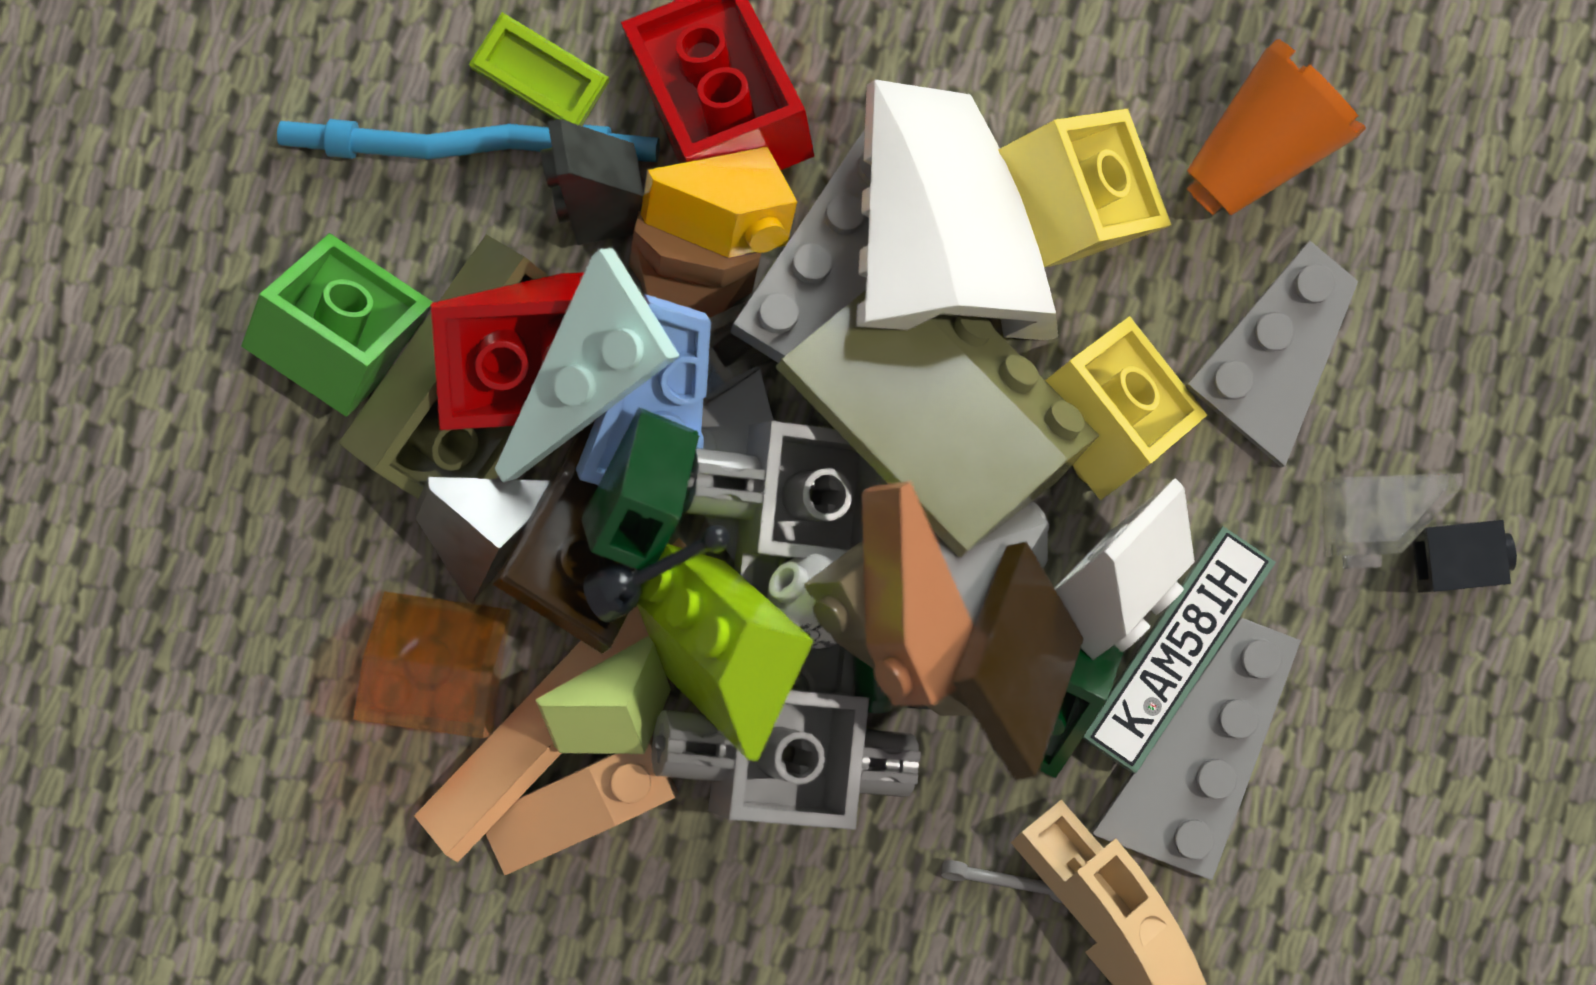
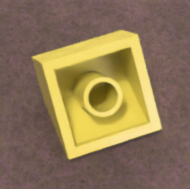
M1128 109L1056 119L998 149L1021 196L1044 268L1076 261L1171 226Z
M1130 316L1045 380L1066 402L1072 404L1080 411L1084 421L1099 435L1073 464L1078 477L1089 485L1099 500H1102L1150 465L1207 416V413Z

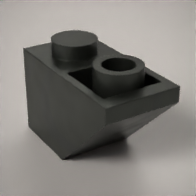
M562 119L548 121L552 148L541 150V158L548 188H552L559 223L571 221L577 245L634 234L645 190L634 143Z

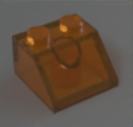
M384 591L363 654L353 720L482 739L490 736L493 732L511 610Z

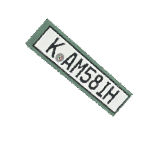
M1224 526L1219 528L1181 584L1184 590L1165 608L1112 687L1107 702L1082 739L1130 773H1137L1276 562Z

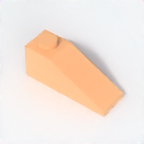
M653 737L650 739L645 754H610L520 797L486 832V837L504 875L611 829L674 799L678 794V790L672 778L659 777L654 773L652 766Z

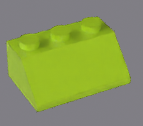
M667 544L659 560L682 548ZM700 554L641 584L642 595L637 606L649 638L655 644L665 675L746 759L758 761L814 640L726 561Z

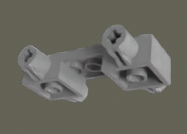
M768 421L749 425L746 454L696 448L682 511L691 514L739 519L734 569L761 594L767 597L769 582L773 573L779 566L790 559L807 558L811 554H820L834 562L856 544L863 542L862 492L871 486L888 483L836 429ZM810 487L815 491L821 492L822 499L819 505H813V502L809 500ZM836 644L825 649L816 650L810 648L758 761L746 759L704 714L663 710L657 718L653 733L652 766L655 775L659 777L711 781L708 811L729 820L856 830L859 793L896 797L910 796L915 784H918V767L921 752L919 751L916 737L912 733L866 729L869 698L852 695L854 682L852 653L841 645ZM787 745L794 747L795 755L793 761L783 760L782 763L781 755L784 747H787Z

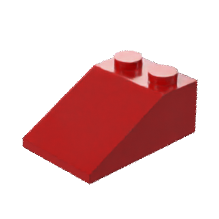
M676 0L621 22L623 32L679 164L766 146L780 170L815 157L806 110L749 0Z
M585 272L560 273L431 303L440 430L515 425Z

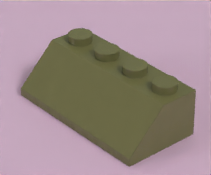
M486 234L439 301L543 278L549 275L523 255ZM430 313L341 438L339 444L373 471L419 500L428 477L496 479L498 474L495 471V466L514 426L440 430L432 317Z

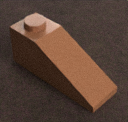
M911 481L871 486L862 492L866 646L875 664L876 680L883 692L889 696L893 705L932 706L956 690L953 680L974 625Z

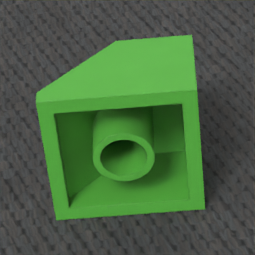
M329 233L259 294L241 347L347 417L380 384L431 309V303L433 302Z

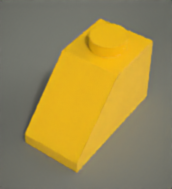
M766 146L648 170L641 216L647 225L730 258L754 252L764 253L777 247L786 246L797 200Z

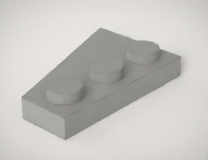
M1308 241L1188 381L1185 387L1281 468L1285 467L1358 280L1314 243Z

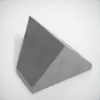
M427 478L415 507L416 520L463 595L471 604L500 571L550 481L511 480L502 482L501 479Z

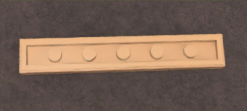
M680 538L672 544L681 548L687 546ZM638 606L629 612L611 648L603 654L580 641L414 815L446 856L458 863L562 754L559 753L552 742L536 699L645 637H649Z

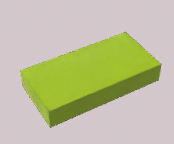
M501 12L469 63L473 71L554 120L562 119L580 126L583 125L610 82L609 77L503 12Z

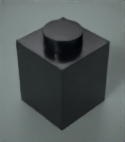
M1504 520L1411 530L1418 593L1511 584L1510 571H1513L1516 567L1517 553L1512 535L1505 533Z

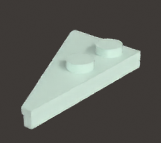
M613 248L600 249L592 255L495 466V471L502 482L520 477L680 356Z

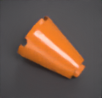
M1276 39L1265 49L1187 169V173L1195 181L1186 190L1212 216L1220 208L1232 216L1357 139L1366 129L1364 124L1355 120L1358 114L1311 64L1307 67L1302 66L1300 69L1294 64L1290 57L1296 51L1280 39Z

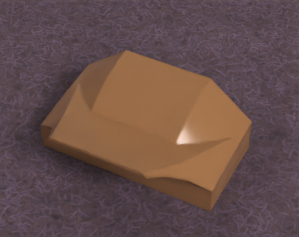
M639 211L634 228L629 267L638 277L644 295L646 294L704 312L709 318L711 326L714 327L738 300L752 293L761 253L754 252L727 258L645 224L641 211Z

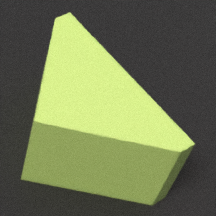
M647 636L537 698L536 703L552 742L559 753L645 754L654 732L657 718L664 708L671 688L655 644Z

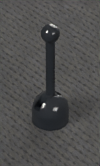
M710 526L705 530L702 539L635 573L626 566L614 564L604 566L588 574L584 579L583 589L590 608L597 617L605 622H612L628 614L637 606L641 598V584L708 550L711 552L723 551L729 544V533L722 526Z

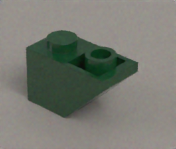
M638 407L581 519L591 552L637 570H641L659 561L681 519L699 434L696 430Z

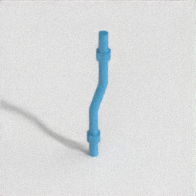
M329 119L327 125L280 121L277 128V141L280 146L325 150L326 155L329 157L354 159L357 153L430 160L505 149L541 152L543 149L552 148L549 127L503 124L435 134L359 128L357 121ZM583 126L634 143L638 161L658 162L660 139L657 137L614 134L611 132V128L606 126Z

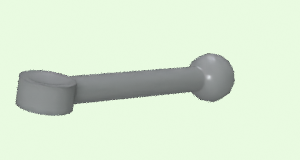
M947 860L942 864L941 876L947 880H972L1049 895L1053 901L1062 903L1042 880L972 868L963 862Z

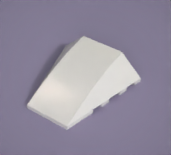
M873 80L867 84L864 162L871 165V186L862 191L861 214L869 217L868 245L860 249L859 275L866 277L867 283L866 301L857 305V326L908 330L937 315L952 314L1000 318L1003 336L1007 338L1034 340L1057 338L1056 311L1042 257L1024 204L1007 164L998 151L1000 148L972 96L969 94L881 80Z

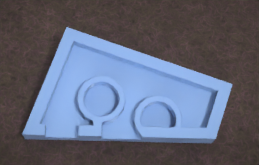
M644 295L643 298L680 356L595 420L576 468L580 480L599 485L638 407L696 430L699 434L697 448L703 449L704 437L701 433L703 398L706 397L711 326L706 313L653 296Z

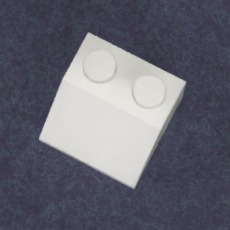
M1176 478L1173 479L1111 529L1054 587L1084 638L1081 648L1092 660L1113 645L1121 652L1127 650L1150 627L1143 617L1150 610L1155 615L1159 614L1184 590L1177 580L1194 563L1184 487Z

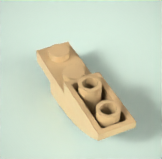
M1060 800L1011 842L1096 941L1085 953L1112 985H1207L1196 958L1168 907L1139 865L1116 838L1103 848L1068 806Z

